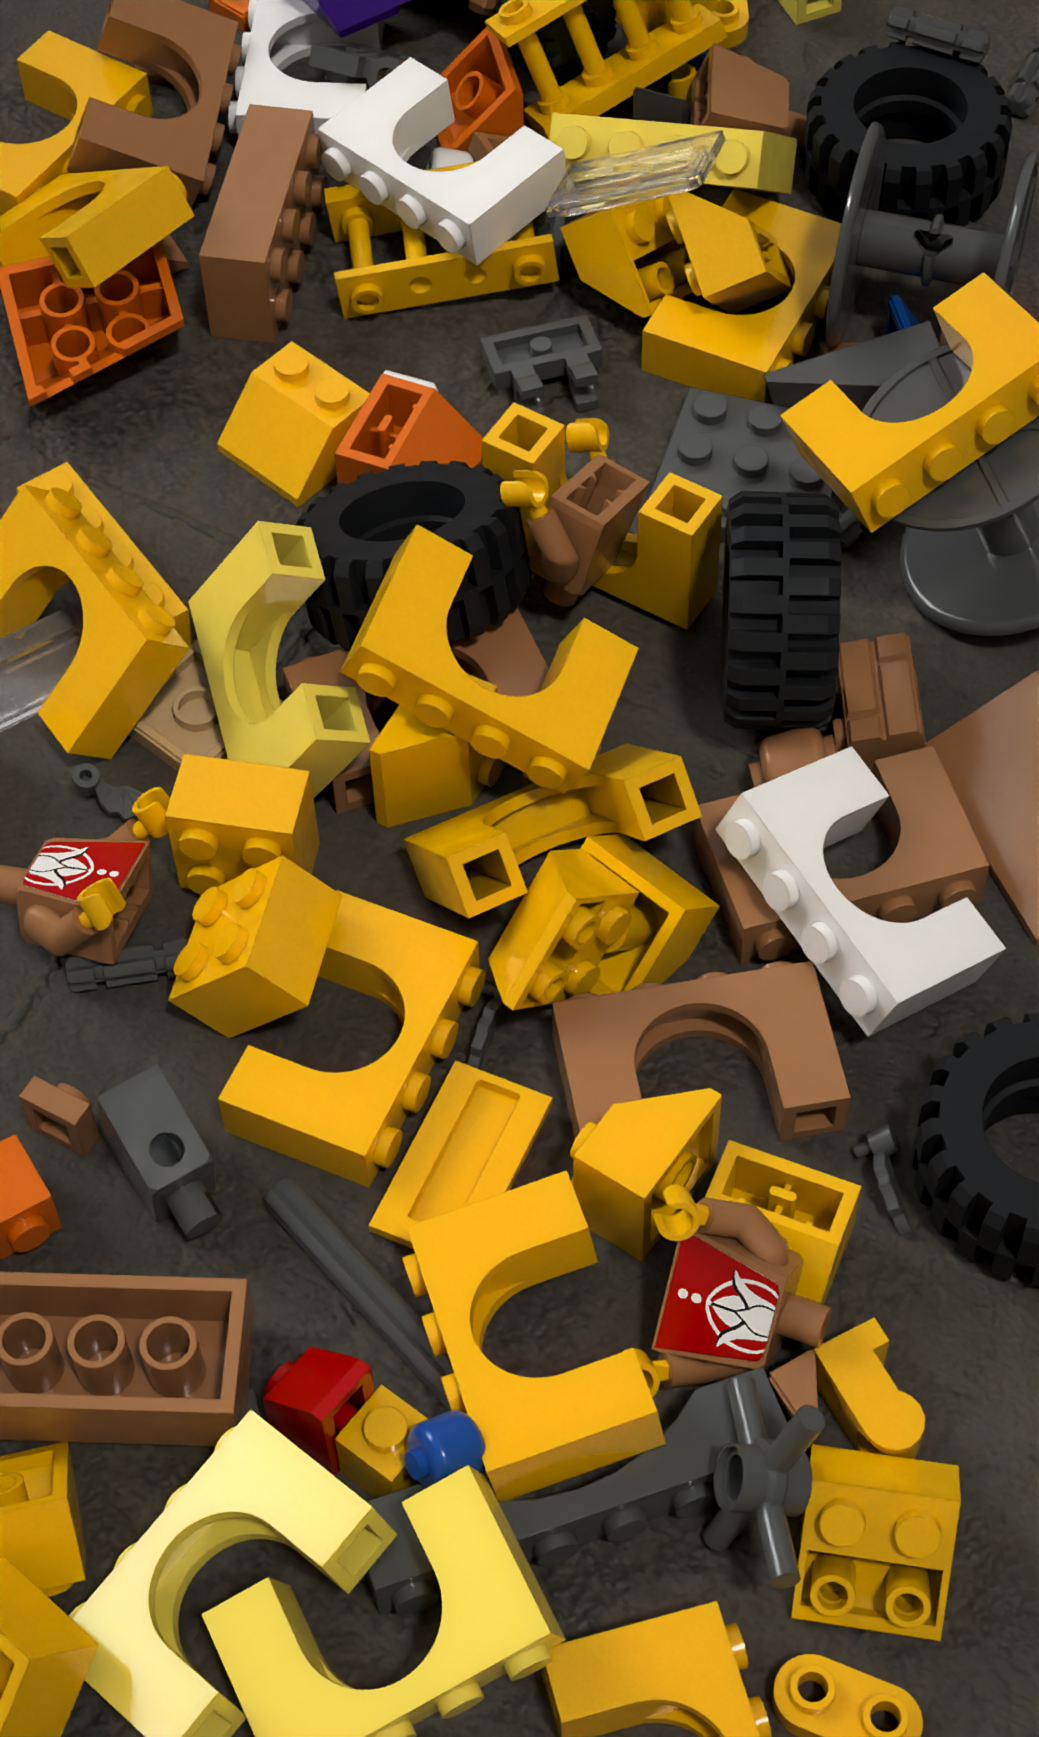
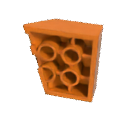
M162 240L95 288H67L50 257L0 267V288L30 407L185 326Z

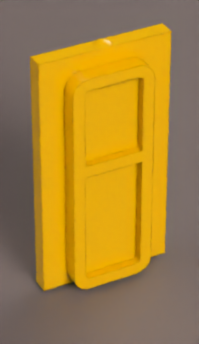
M455 1060L368 1225L369 1232L414 1249L407 1226L509 1191L553 1105V1097Z

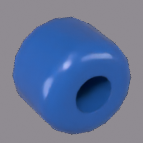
M450 1410L412 1427L407 1439V1452L404 1455L405 1466L410 1476L414 1480H419L425 1488L467 1465L484 1474L486 1469L482 1456L485 1451V1441L477 1424L468 1414L459 1410Z

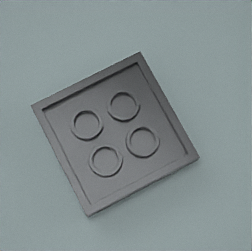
M690 387L649 498L669 472L722 495L720 542L725 543L728 500L741 491L825 493L831 498H834L835 493L800 455L780 416L789 408Z

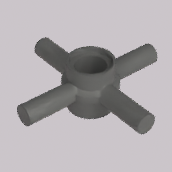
M740 1376L727 1383V1391L739 1443L729 1442L725 1444L717 1457L714 1470V1492L721 1509L704 1529L703 1539L711 1549L725 1551L750 1520L756 1521L771 1586L777 1589L790 1588L798 1584L801 1577L787 1517L800 1516L809 1502L812 1489V1471L805 1451L825 1427V1418L816 1407L803 1405L797 1410L775 1440L768 1439L755 1379L749 1376Z

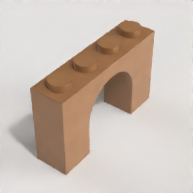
M110 0L97 51L147 68L164 77L180 93L185 102L187 113L170 119H156L89 97L76 130L67 171L81 173L168 166L171 172L177 175L184 184L187 191L186 200L190 208H192L198 193L207 196L216 171V165L208 162L209 155L217 154L225 129V125L218 123L217 118L218 114L225 115L234 87L226 83L227 75H234L242 51V46L234 44L239 22L181 0Z
M518 608L516 610L511 609L508 617L497 626L490 624L485 627L483 634L470 640L466 637L453 642V646H450L455 659L467 674L497 685L498 693L507 696H527L538 693L549 670ZM343 648L320 656L307 657L296 664L282 668L286 698L301 683L356 688L371 743L325 787L337 814L374 802L369 749L380 733L372 717L379 705L387 698L367 693L355 680L340 672L349 651Z
M934 745L874 760L872 773L890 795L876 814L890 843L893 854L880 867L867 874L852 878H831L838 890L863 912L878 919L894 923L911 922L914 918L933 914L966 897L972 904L982 901L990 865ZM740 794L699 804L702 817L693 820L692 843L714 899L720 905V914L740 964L757 959L766 961L776 960L786 956L792 950L802 948L775 910L768 905L761 891L739 861L729 852L725 842L715 830Z
M778 961L769 963L757 970L732 974L710 972L699 976L695 980L665 985L657 982H648L628 991L603 995L580 993L568 998L566 1001L552 1003V1037L574 1140L588 1122L593 1121L598 1124L613 1104L642 1099L637 1074L646 1059L660 1047L675 1040L689 1037H708L727 1042L751 1058L764 1079L780 1141L844 1131L846 1129L851 1097L812 961L794 964Z

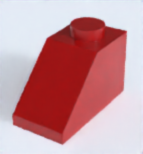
M310 1346L295 1363L287 1361L281 1365L268 1381L264 1392L265 1396L262 1398L268 1423L335 1476L340 1471L334 1439L375 1392L372 1369L360 1358Z

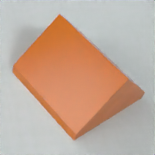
M486 26L440 74L448 79L455 118L451 125L437 135L441 147L469 153L468 147L474 131L512 136L524 126L523 92L507 46L493 35Z

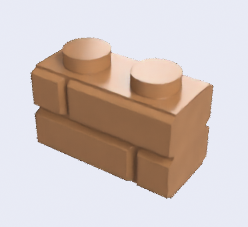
M904 632L878 636L872 642L868 639H861L839 644L834 706L843 705L844 717L833 719L836 746L838 752L852 746L871 772L873 771L874 760L927 747L916 666L910 637Z

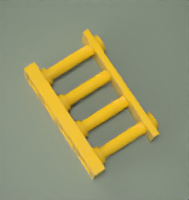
M509 0L500 7L497 14L485 20L488 30L508 48L516 43L518 44L540 95L536 102L523 110L530 126L548 140H550L552 112L599 116L631 97L635 87L645 88L711 48L713 43L718 44L728 37L723 22L719 17L700 3L692 6L690 0H667L673 15L668 22L649 33L635 0H612L627 36L628 43L625 48L603 60L581 6L587 0ZM563 16L584 69L579 76L559 87L536 31Z
M478 161L427 171H452L470 166ZM350 184L324 188L326 207L335 243L349 241L352 269L334 272L344 319L559 281L552 234L535 236L532 221L513 236V241L503 243L480 264L475 265L458 253L445 252L427 255L425 235L422 230L410 228L400 216L381 204L375 205L371 203L361 191ZM402 231L406 260L374 265L370 237Z

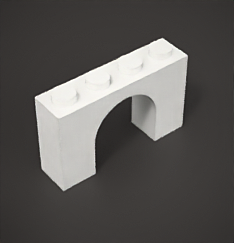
M249 0L248 23L251 32H243L242 60L245 65L237 66L235 72V93L238 101H230L229 132L236 133L239 137L249 104L311 110L314 116L315 134H318L317 129L366 92L367 85L360 83L309 82L292 78L281 71L291 63L310 56L312 44L355 42L381 49L385 20L340 38L303 0Z
M410 57L317 129L323 152L321 160L326 171L335 180L347 182L361 191L371 203L375 205L381 204L400 216L410 228H419L436 239L448 252L452 254L458 253L473 264L478 265L569 191L564 149L524 125L488 155L470 166L443 172L427 171L406 163L408 159L451 125L455 118L448 79Z
M851 746L741 793L715 830L725 842L729 852L739 861L761 891L768 905L775 910L802 947L804 954L814 963L834 990L843 1007L853 1016L867 1037L975 983L1006 950V947L967 897L920 920L908 923H894L878 919L863 912L838 890L827 871L823 848L861 832L890 796Z

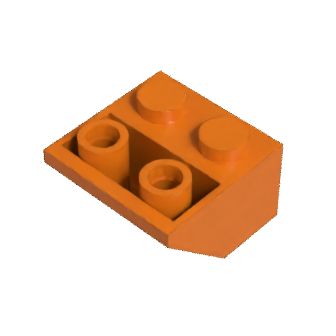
M382 373L334 453L337 483L344 482L348 484L357 480V476L371 471L375 474L389 470V466L404 463L405 466L419 465L421 461H437L438 464H449L451 461L465 462L470 468L477 465L482 466L481 440L483 437L436 389Z

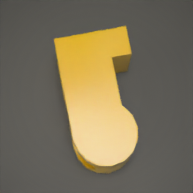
M875 1317L823 1343L820 1348H813L816 1355L817 1389L857 1451L915 1459L925 1430V1415L921 1405L911 1395L898 1390L885 1370L884 1364L890 1341Z

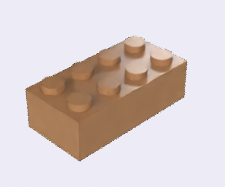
M249 104L199 253L211 337L275 344L281 323L290 321L293 309L292 287L294 283L300 284L302 282L305 268L304 248L305 245L312 246L316 235L315 212L317 208L323 209L325 207L324 188H328L327 177L319 174L323 152L319 135L315 134L314 116L311 110Z
M0 1272V1440L215 1447L222 1435L230 1428L237 1426L246 1415L256 1318L248 1279Z

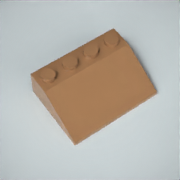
M1038 670L926 742L927 747L934 745L990 865L988 872L1034 946L1039 945Z

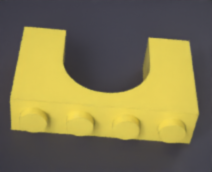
M552 112L550 141L564 149L567 172L636 180L638 178L656 179L741 190L791 194L797 148L796 138L759 130Z
M257 521L190 598L188 603L228 760L310 771L313 798H315L371 742L355 687L301 683L281 704L276 683V662L281 637L294 613L326 579L311 527Z
M250 1409L237 1426L230 1428L222 1435L215 1446L214 1453L191 1480L179 1487L170 1496L162 1514L138 1542L133 1543L121 1553L115 1563L114 1570L91 1597L69 1614V1617L99 1644L85 1681L145 1737H232L246 1720V1715L197 1672L186 1658L180 1643L178 1621L181 1603L190 1582L199 1569L214 1555L231 1545L247 1540L267 1539L293 1548L349 1594L398 1534L370 1504Z
M467 1465L401 1502L438 1579L442 1597V1617L438 1635L426 1658L408 1676L394 1684L372 1690H358L338 1678L325 1662L291 1586L270 1577L263 1579L202 1614L255 1737H416L417 1734L413 1727L416 1723L438 1711L443 1719L456 1716L484 1699L481 1687L506 1673L511 1681L522 1679L535 1673L552 1661L548 1650L562 1643L566 1638L485 1475Z

